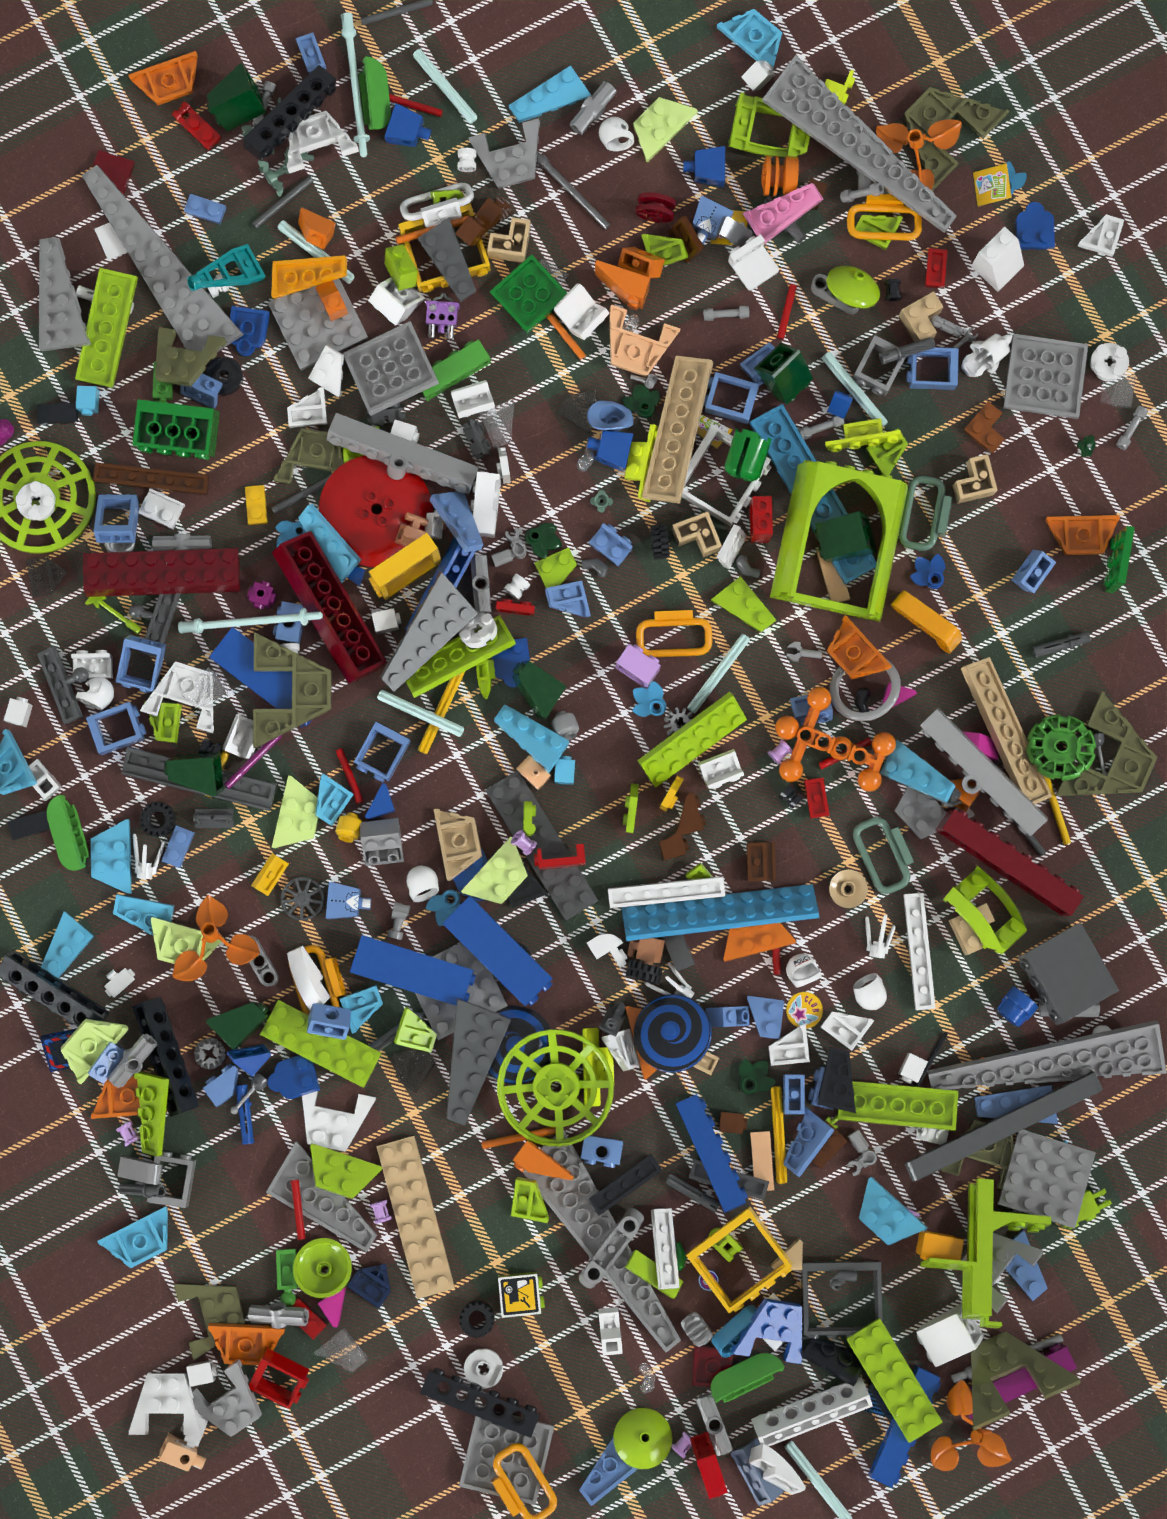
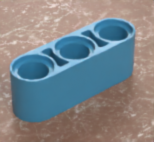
M746 1306L714 1334L712 1344L722 1357L727 1358L733 1355L731 1349L741 1339L740 1335L743 1330H747L751 1324V1318L757 1310L756 1306Z

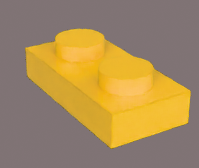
M265 486L245 487L248 525L268 524Z
M272 853L251 886L268 896L289 863Z

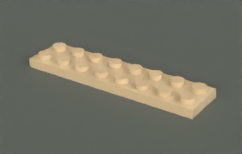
M683 356L675 357L642 494L644 499L680 504L713 367L712 360Z
M990 657L960 668L1010 780L1034 804L1051 798L1052 795L1044 776L1037 771L1034 764L1031 765L1026 752L1028 741Z
M415 1136L376 1146L416 1298L420 1299L455 1289Z

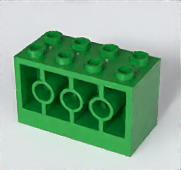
M138 399L133 446L138 447V451L153 453V450H157V453L171 456L172 452H175V455L190 458L191 455H195L194 457L198 459L209 460V457H215L220 412L213 408ZM159 427V431L155 433V429ZM176 429H177V430H178V434H176V436H175V435H174V431H176ZM195 431H196V432H197V436L194 438V437H192V436H193V433H195Z

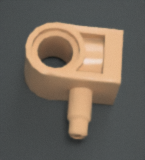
M530 755L516 768L537 790L551 778V775Z

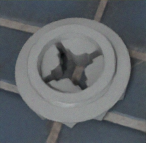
M214 1038L203 1039L196 1045L194 1051L195 1061L200 1067L205 1069L219 1067L226 1055L223 1044ZM214 1047L213 1054L216 1059L212 1057L206 1059L207 1054L203 1049L210 1050Z

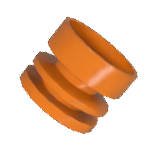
M766 155L761 174L764 196H769L770 187H772L773 196L777 195L778 188H782L783 196L797 190L798 157L786 156L783 165H780L778 156H775L774 164H771V155Z

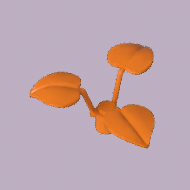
M953 119L935 122L928 129V135L931 138L927 137L926 134L922 135V132L918 129H912L908 132L907 127L900 123L877 126L876 135L893 153L900 152L903 145H907L909 142L910 147L915 151L918 171H910L931 190L934 185V175L929 169L921 170L918 149L923 147L924 140L928 142L934 141L935 146L939 149L952 147L959 138L962 123L959 120Z
M207 895L200 904L196 914V923L203 935L201 939V954L199 956L197 952L191 950L181 953L175 961L172 976L180 981H193L200 978L207 969L206 962L202 960L206 942L213 943L218 939L229 947L226 951L227 959L235 965L246 964L258 957L260 954L259 946L250 936L245 934L234 935L231 939V944L228 943L216 928L226 922L228 918L227 909L222 903Z
M960 1380L948 1393L947 1407L952 1415H961L963 1420L973 1426V1421L965 1416L973 1413L972 1392L964 1380ZM982 1427L971 1432V1440L953 1444L950 1437L942 1436L934 1442L931 1449L932 1465L934 1468L942 1471L953 1470L959 1461V1454L955 1448L969 1444L981 1446L978 1449L977 1455L980 1462L987 1467L1002 1466L1012 1460L1003 1439L998 1434L992 1433L989 1429H982Z

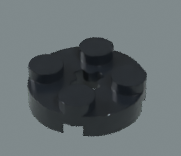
M218 357L207 365L205 375L223 383L218 393L220 396L233 394L241 387L244 381L243 371L234 359ZM221 372L224 374L229 373L227 380H220Z

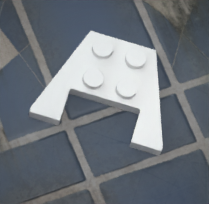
M327 111L311 115L307 120H303L299 124L295 132H290L288 172L292 173L305 169L301 157L302 153L338 142L342 155L346 156L359 152L358 146L340 128L339 124Z
M175 661L140 711L157 716L163 698L202 709L196 729L213 734L212 673Z
M318 1091L303 1095L307 1144L311 1145L313 1143L344 1152L347 1151L376 1101V1097L358 1094L356 1109L353 1114L315 1106Z
M187 1373L147 1374L129 1429V1435L148 1434L149 1413L184 1414V1435H203V1428L199 1424V1414L195 1410L194 1397Z

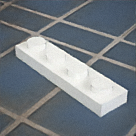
M672 1208L651 1210L658 1290L680 1288Z

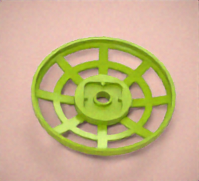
M46 441L23 443L4 452L0 456V462L13 453L16 463L7 469L0 479V518L3 517L10 526L19 531L17 542H14L0 532V540L16 550L32 554L54 552L73 543L88 527L96 504L95 484L84 462L68 448ZM33 446L51 448L47 458L35 456L24 459L20 451L23 448ZM61 451L71 457L82 471L71 475L62 464L55 461L58 452ZM33 462L44 463L40 473H30L26 464ZM54 466L59 469L65 478L54 481L48 476L51 467ZM19 468L23 477L17 484L8 482L9 476ZM85 478L89 491L87 509L76 505L77 490L75 482ZM35 481L47 485L55 494L54 511L57 507L66 509L65 514L56 523L53 522L50 516L44 520L47 527L40 529H30L31 520L25 517L22 524L19 525L8 515V513L17 509L16 496L21 488ZM66 485L70 486V502L60 499L59 488ZM3 489L13 491L14 501L6 506L3 504ZM33 500L31 503L32 506L34 504L40 505L39 500ZM73 512L84 516L78 527L62 540L57 529L68 521ZM51 533L55 541L54 544L41 547L24 545L27 534L43 535Z
M548 1029L528 1035L509 1051L499 1070L497 1094L504 1116L519 1134L537 1144L561 1147L584 1140L601 1126L612 1105L614 1081L608 1061L594 1043L572 1031ZM548 1035L549 1046L538 1049L529 1057L519 1050L529 1041ZM556 1035L573 1037L582 1041L587 1046L581 1053L568 1047L557 1046ZM592 1051L598 1055L603 1063L608 1080H596L594 1070L586 1059ZM550 1052V1064L541 1067L533 1061L538 1056ZM558 1052L568 1053L574 1056L575 1060L569 1066L559 1063ZM515 1056L523 1062L517 1074L516 1085L504 1086L507 1067L510 1060ZM581 1063L587 1069L590 1080L579 1081L575 1070ZM529 1067L536 1073L534 1081L531 1084H522L525 1070ZM554 1081H558L562 1085V1089L558 1092L551 1088V1084ZM591 1088L590 1098L585 1106L577 1097L580 1089ZM597 1088H608L606 1105L600 1117L597 1118L590 1111L596 1098ZM523 1092H534L538 1102L532 1109L526 1103ZM517 1093L519 1103L527 1114L520 1123L509 1110L505 1094ZM570 1105H573L580 1112L573 1118L563 1120V1109ZM543 1107L555 1110V1121L542 1118L537 1114ZM584 1116L593 1124L583 1133L564 1139V1127L578 1122ZM532 1120L545 1126L556 1127V1139L540 1137L525 1128Z

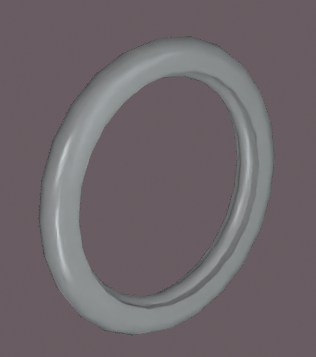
M890 661L888 662L892 668L886 670L891 680L890 695L880 707L869 712L853 711L841 701L839 684L845 672L839 666L832 676L829 686L831 702L835 709L842 716L855 721H871L886 714L894 706L901 689L899 673Z

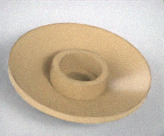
M842 870L831 879L829 893L837 905L843 908H854L865 900L868 886L865 878L859 872ZM845 886L851 887L850 893L844 891Z

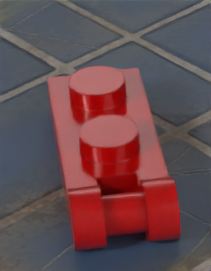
M186 101L181 104L177 111L174 110L171 113L174 119L208 152L222 139ZM187 112L190 116L185 120L182 116Z

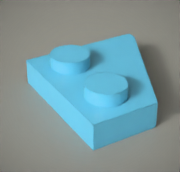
M322 773L315 815L330 826H333L353 796V793Z
M377 985L340 998L342 1007L351 1010L350 1029L352 1034L383 1004Z

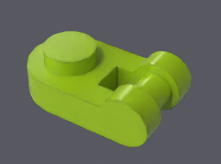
M458 189L430 191L433 204L440 203V197H445L446 200L464 198V194Z
M524 801L523 831L528 837L532 836L536 830L535 825L532 824V817L536 816V805H532V801Z
M721 1227L713 1228L710 1231L709 1236ZM727 1234L713 1245L728 1262L734 1258L733 1256L743 1249V1246L730 1234ZM727 1243L731 1245L728 1250L724 1248Z

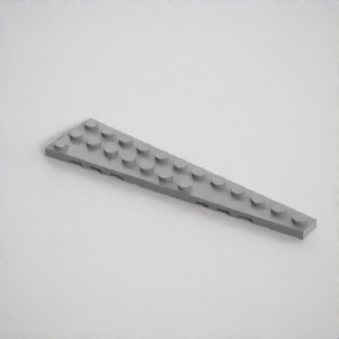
M795 55L763 97L762 101L875 183H882L884 190L945 233L955 220L956 215Z
M96 165L82 175L83 179L185 348L203 351L209 335L225 337L227 341L224 347L221 346L217 351L219 352L244 334L224 313L222 308L204 288L196 291L190 290L187 284V277L192 274L149 226L147 221L137 212L135 207L130 204L102 169Z
M1157 1020L927 1071L930 1087L943 1090L975 1088L977 1085L992 1087L994 1084L1004 1083L1006 1085H1013V1083L1018 1082L1032 1084L1072 1081L1091 1072H1095L1097 1077L1103 1076L1104 1078H1112V1075H1123V1077L1139 1073H1142V1075L1167 1073L1160 1027Z
M564 1130V1139H565V1138H568V1136H567V1134H566V1132H565V1130ZM544 1145L541 1150L573 1173V1180L530 1173L526 1170L523 1173L527 1179L537 1181L543 1199L592 1259L617 1224L609 1209L598 1216L587 1200L597 1193L598 1190L573 1145L561 1147ZM627 1244L605 1277L666 1353L679 1343L681 1339L651 1285L625 1268L632 1254Z

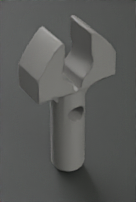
M793 642L787 647L794 648L799 652L795 655L786 654L793 662H798L802 656L818 659L823 657L822 651L803 649L800 646L801 642Z

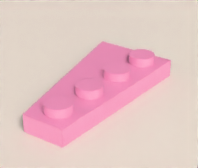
M811 183L785 196L778 197L771 202L757 206L755 209L746 211L743 215L757 236L761 234L765 240L764 244H766L824 199L816 186Z

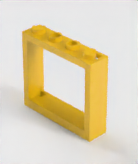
M471 203L460 207L462 217L474 216ZM423 218L398 224L401 235L426 228ZM482 238L478 241L477 248L483 264L468 268L471 277L476 275L481 277L491 271ZM404 242V246L418 270L410 242ZM418 271L416 284L419 293H428L436 287L441 286L444 288L449 286L443 276L422 282Z
M426 533L370 570L369 574L371 577L369 581L379 598L383 597L386 601L441 563L439 550L428 533Z
M751 1206L686 1254L728 1313L733 1310L737 1312L745 1306L743 1303L746 1300H754L760 1295L759 1291L764 1287L768 1289L776 1283L775 1279L781 1275L783 1278L792 1271L790 1268L793 1265L792 1261ZM750 1218L783 1261V1264L731 1301L698 1256Z

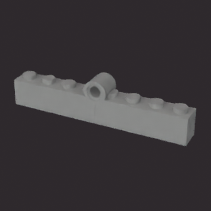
M338 413L335 414L328 430L326 441L333 445L347 448L351 452L363 454L370 459L384 462L388 465V476L395 480L402 479L406 472L413 473L423 479H429L441 486H447L459 493L469 495L479 469L478 466Z
M939 708L921 723L920 726L922 727L921 731L928 738L932 737L936 741V747L942 752L945 750L950 755L948 757L954 765L957 766L959 764L964 769L962 771L965 775L962 781L964 791L970 794L977 793L979 790L982 793L987 792L991 796L990 801L996 807L1000 805L1005 810L1003 812L1010 821L1014 819L1019 824L1017 828L1024 835L1027 833L1030 836L1033 835L1048 820V817ZM974 779L977 785L974 787L969 786L968 780Z

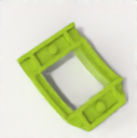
M740 93L735 105L737 107L731 136L728 140L729 147L754 154L771 155V157L778 156L781 158L798 156L807 152L810 135L793 123L787 148L750 142L756 112L775 116L782 115L762 101L763 98L744 95L745 93Z
M977 866L955 888L953 887L943 899L945 902L948 901L956 908L955 911L972 927L980 938L984 949H994L996 953L1003 954L1027 932L1022 916L1010 896L980 866ZM986 887L1001 900L1012 916L996 933H994L980 911L970 902Z

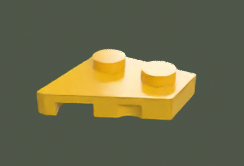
M677 776L660 806L662 810L667 811L668 808H673L678 799L675 795L684 780L683 778Z

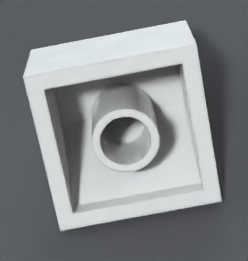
M390 277L377 285L368 301L375 309L386 316L390 322L398 325L415 311L425 300V297L414 287L398 291Z

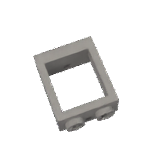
M874 335L853 376V380L861 387L866 386L872 389V392L876 395L886 396L906 357L898 361L886 385L861 373L873 349L883 353L895 347V345Z
M162 1151V1156H155V1163L160 1164L161 1161L188 1165L182 1198L165 1195L162 1198H147V1202L181 1208L189 1207L196 1160L191 1159V1155L180 1154V1157H174L171 1152Z

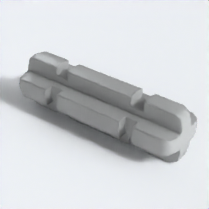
M937 315L931 319L934 327L953 334L955 337H960L961 333H963V329L960 326L954 325V323L946 319H941Z

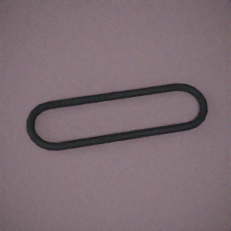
M944 1032L928 1059L919 1082H915L913 1087H919L942 1047L948 1032Z

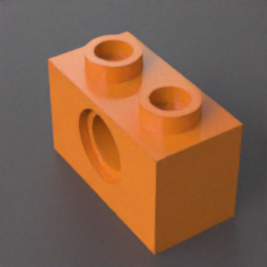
M636 247L622 248L618 266L650 278H659L665 259Z

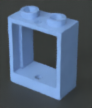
M934 347L907 356V364H910V371H907V382H910V388L955 390L958 386L959 348ZM917 356L948 358L947 382L916 381Z
M715 372L714 378L710 377L708 388L711 390L709 395L705 396L704 412L748 424L759 384ZM718 381L750 390L743 413L711 405Z
M98 495L94 525L97 543H135L139 515L137 495ZM104 509H130L128 525H102Z
M128 635L124 638L116 682L121 683V686L126 688L136 687L145 693L153 692L159 683L166 644L133 635ZM132 648L157 655L152 681L126 675Z
M127 702L86 717L98 754L105 755L145 740L144 734H146L143 723H139L138 716H140L136 705L133 706L131 702ZM127 710L136 735L106 745L98 720Z
M375 722L354 761L357 765L356 769L367 773V771L373 773V778L380 782H384V780L389 782L411 742L410 739ZM377 733L402 745L387 774L362 762Z

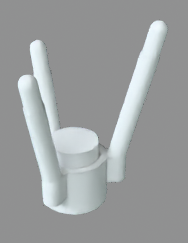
M133 834L135 873H137V878L152 879V875L157 873V867L166 844L165 841H162L154 865L151 867L152 863H146V844L143 845L142 862L139 861L137 836Z
M887 915L883 916L879 941H873V945L871 943L869 917H865L866 951H870L869 956L885 958V954H888V947L896 926H892L886 943H883Z
M668 962L667 965L682 983L679 986L669 976L665 977L676 988L674 994L692 998L694 992L691 990L692 987L686 983L671 962ZM645 982V985L647 987L663 995L671 994L655 985Z

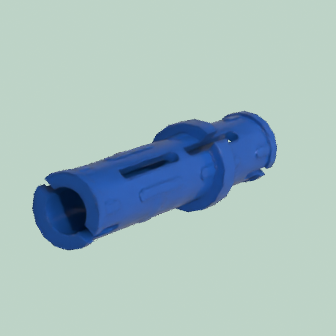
M248 1084L235 1086L238 1103L241 1101L242 1096L248 1093ZM249 1097L244 1102L245 1113L243 1104L238 1109L242 1145L255 1143L250 1111L252 1103L249 1102ZM244 1116H246L248 1133H246Z

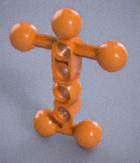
M815 687L808 693L807 701L810 708L802 726L799 727L798 721L792 716H782L778 719L775 731L780 738L789 740L797 737L790 758L784 760L779 767V774L783 780L795 782L801 778L803 766L800 762L808 745L818 750L826 751L836 760L847 759V761L852 760L858 765L864 763L869 765L868 768L859 773L858 785L867 792L875 791L880 787L882 777L879 771L885 756L893 753L896 748L895 738L887 732L875 735L872 740L873 755L868 753L862 746H856L847 737H835L833 735L830 737L826 732L815 729L820 711L825 710L831 704V694L826 688ZM803 730L810 731L808 739L800 738V733ZM827 737V745H818L819 738ZM838 744H845L846 750L843 753L836 752ZM858 750L864 752V756L860 760L854 759V754Z

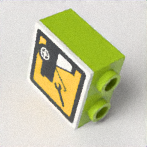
M538 1272L498 1276L502 1318L541 1314V1308H545L544 1296H540L539 1288H543L542 1276H538Z

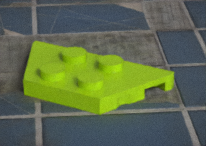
M313 1143L310 1145L314 1181L317 1188L353 1199L382 1170V1166Z

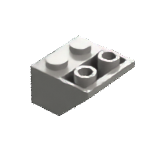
M398 818L361 822L360 838L365 866L404 862Z

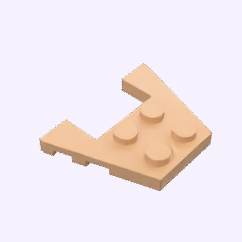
M611 305L609 309L610 363L612 366L647 377L680 332V328L664 323L659 340L656 341L622 329L627 310Z

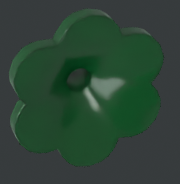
M1086 435L1083 441L1079 440L1077 443V447L1081 450V456L1084 458L1090 457L1092 450L1096 446L1093 435Z

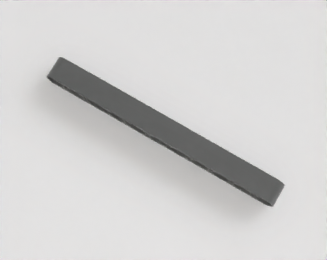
M1095 1072L1088 1073L905 1162L904 1165L912 1182L917 1181L1101 1092L1103 1088Z

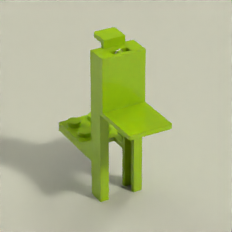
M978 1178L976 1179V1185L968 1184L967 1261L928 1258L921 1262V1267L963 1271L962 1319L980 1320V1327L1000 1328L1002 1327V1322L989 1321V1317L992 1316L993 1231L1000 1227H1008L1010 1231H1020V1228L1027 1229V1232L1038 1233L1039 1230H1044L1045 1227L1051 1225V1216L993 1211L994 1180Z

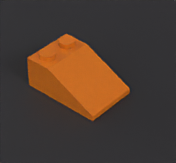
M596 260L595 275L624 304H627V307L634 310L642 309L649 291L650 277Z
M528 1139L513 1158L514 1166L521 1172L526 1170L530 1173L571 1181L574 1178L573 1173Z

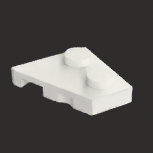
M1106 214L1079 242L1078 247L1112 257L1124 220Z
M326 345L308 379L324 387V389L335 396L341 397L344 355Z

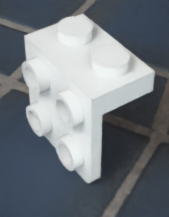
M761 234L757 237L752 236L745 242L744 246L741 248L737 246L729 255V264L749 291L755 289L779 272L778 266L764 248L765 240Z
M579 283L554 307L555 313L569 331L583 340L589 337L593 330L609 314L605 307L595 303L585 288Z

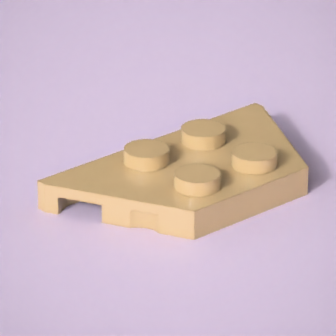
M434 809L447 881H451L482 857L476 821L473 817L460 816L456 813H447L440 811V809Z

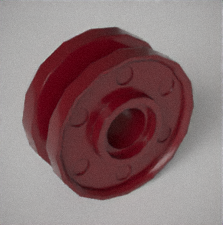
M645 192L638 195L637 202L640 205L636 206L635 214L638 217L656 223H669L673 221L674 213L672 211L676 208V201L673 198L653 192Z

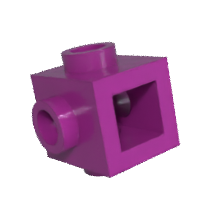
M260 581V583L254 582V585L250 586L247 597H250L249 601L253 604V607L264 610V608L270 609L271 604L275 603L277 594L274 588L271 587L272 584ZM260 591L264 592L262 597L258 596Z

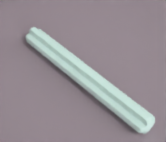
M421 49L416 50L413 53L414 59L468 123H474L477 120V115Z
M282 220L279 223L278 229L314 258L331 257L319 247L308 243L304 235L286 221ZM347 270V276L341 279L350 284L355 277L353 273Z
M831 352L824 354L822 357L824 363L872 420L881 418L884 427L888 423L887 419L858 384L855 383Z
M745 634L740 635L688 705L687 709L694 714L698 711L750 641L748 636Z
M381 690L377 698L380 701L458 737H461L464 732L462 726L391 693Z
M793 1441L788 1442L784 1446L786 1451L839 1519H852V1516Z

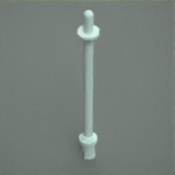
M343 13L341 14L343 27L341 34L346 39L358 134L354 137V142L359 143L360 156L366 157V142L370 140V136L366 135L364 130L353 40L356 30L353 25V14Z
M301 608L300 613L205 622L200 618H196L194 621H180L178 623V630L181 634L190 632L200 634L204 629L301 621L302 625H307L308 620L321 619L323 614L322 612L307 613L306 608Z

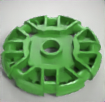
M1061 714L1045 717L1042 719V722L1036 723L1028 734V746H1026L1028 759L1031 765L1034 764L1037 771L1041 775L1054 780V778H1058L1062 781L1075 779L1081 776L1080 773L1083 771L1086 772L1095 759L1094 749H1096V743L1092 732L1087 730L1082 721L1068 715V717H1064ZM1060 724H1066L1067 728L1060 727ZM1046 727L1051 730L1048 734L1044 731ZM1077 731L1082 735L1079 738L1074 734ZM1036 742H1042V746H1036ZM1064 743L1067 749L1059 751L1056 748V744ZM1081 747L1086 748V752H1080ZM1043 756H1044L1045 761H1047V762L1044 763V764H1043L1042 761L1040 760V758H1042ZM1075 760L1079 763L1077 767L1073 765ZM1056 766H1063V771H1056Z

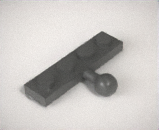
M180 593L159 594L154 612L144 610L140 604L130 606L129 615L132 618L139 619L143 617L151 620L145 639L165 643L181 596ZM140 650V653H143V654H146V655H149V656H152V657H155V658L157 657L156 654H152V653H148V652H145V651H141V650Z
M56 646L38 653L37 656L63 723L70 724L82 718L83 715L71 684L76 681L85 682L89 676L87 669L78 667L74 670L73 675L68 677Z

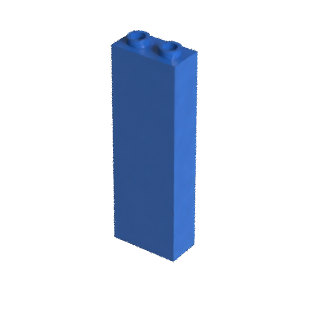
M232 627L209 658L276 709H292V672H254V643ZM312 720L300 725V727L308 726Z
M471 896L442 923L524 1006L528 1004L532 1006L539 999L537 995L542 990L546 992L553 985L551 981L554 978Z
M364 935L361 936L350 970L351 973L457 1006V997L465 1001L469 1000L470 993H467L469 985L473 986L476 978L472 969Z

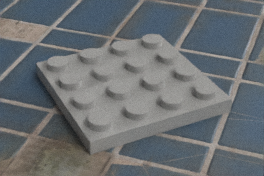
M340 279L333 280L345 303L348 314L332 322L315 289L317 286L279 297L268 303L301 371L316 364L326 345L338 352H342L369 339Z
M411 321L342 353L370 416L439 384Z
M1013 334L1003 409L1078 419L1088 344Z
M462 943L433 956L434 958L474 970L473 974L476 975L473 986L469 985L467 993H470L468 1002L494 1012L508 1006L493 974ZM415 993L433 1031L437 1034V1039L440 1040L454 1033L456 1006Z
M1026 1130L1018 1131L998 1205L1029 1215L1051 1216V1222L1075 1229L1096 1152Z
M512 1415L515 1421L523 1419V1417ZM476 1416L459 1487L499 1496L490 1481L497 1476L493 1468V1460L501 1450L513 1443L525 1445L543 1473L554 1425L537 1421L532 1437L529 1438ZM515 1451L501 1461V1467L522 1502L536 1505L540 1483L523 1455L519 1451Z

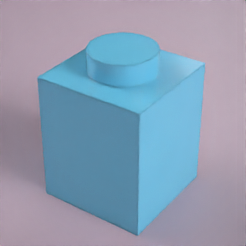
M77 386L76 409L82 415L92 416L93 413H98L100 391L96 386Z
M561 756L555 766L554 784L574 785L575 760H571L572 757Z

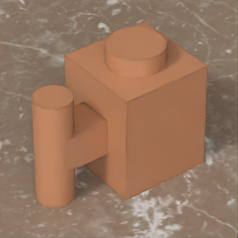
M407 512L405 520L411 521L410 526L400 525L395 543L406 547L427 532L419 530L420 525L426 527L429 522L428 519Z
M657 938L640 939L639 942L638 940H632L629 942L627 956L634 957L637 950L636 959L642 960V963L648 965L660 963L665 940Z

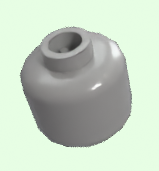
M561 711L552 720L553 730L558 735L567 740L577 736L579 725L573 713Z

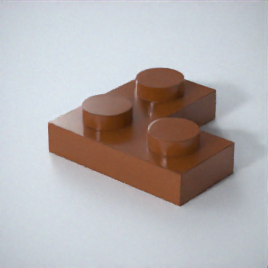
M988 401L963 430L991 455L1005 440V438L991 428L1002 415V412Z

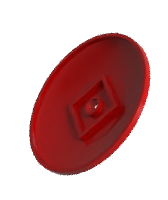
M367 456L354 458L333 472L322 490L319 512L360 557L361 561L358 565L375 568L405 548V546L395 543L400 525L410 526L411 521L405 520L406 513L409 512L426 519L427 513H433V506L429 501L431 497L429 490L420 476L406 472L402 479H392L387 474L388 465L379 460L370 459ZM379 505L382 508V512L374 514L371 511V507ZM420 525L419 530L425 532V526Z

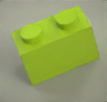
M404 244L386 248L384 264L398 291L416 287L418 270Z

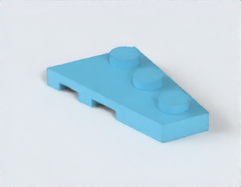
M117 894L113 914L153 935L151 917L172 922L175 905Z
M64 911L41 968L59 979L93 939L94 935Z

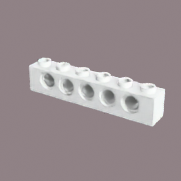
M859 1377L855 1386L847 1382L833 1386L828 1390L815 1393L805 1399L797 1400L784 1407H778L771 1412L760 1414L752 1418L751 1421L760 1445L766 1444L771 1446L873 1407L863 1379Z

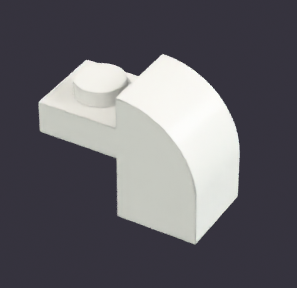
M36 759L29 765L37 781V784L33 785V787L44 800H48L62 788L60 783L39 759Z
M601 934L587 942L596 960L610 952L620 968L627 964L625 960L628 958L623 949L618 950L617 948L623 944L617 936Z
M618 1307L598 1309L603 1356L622 1354Z

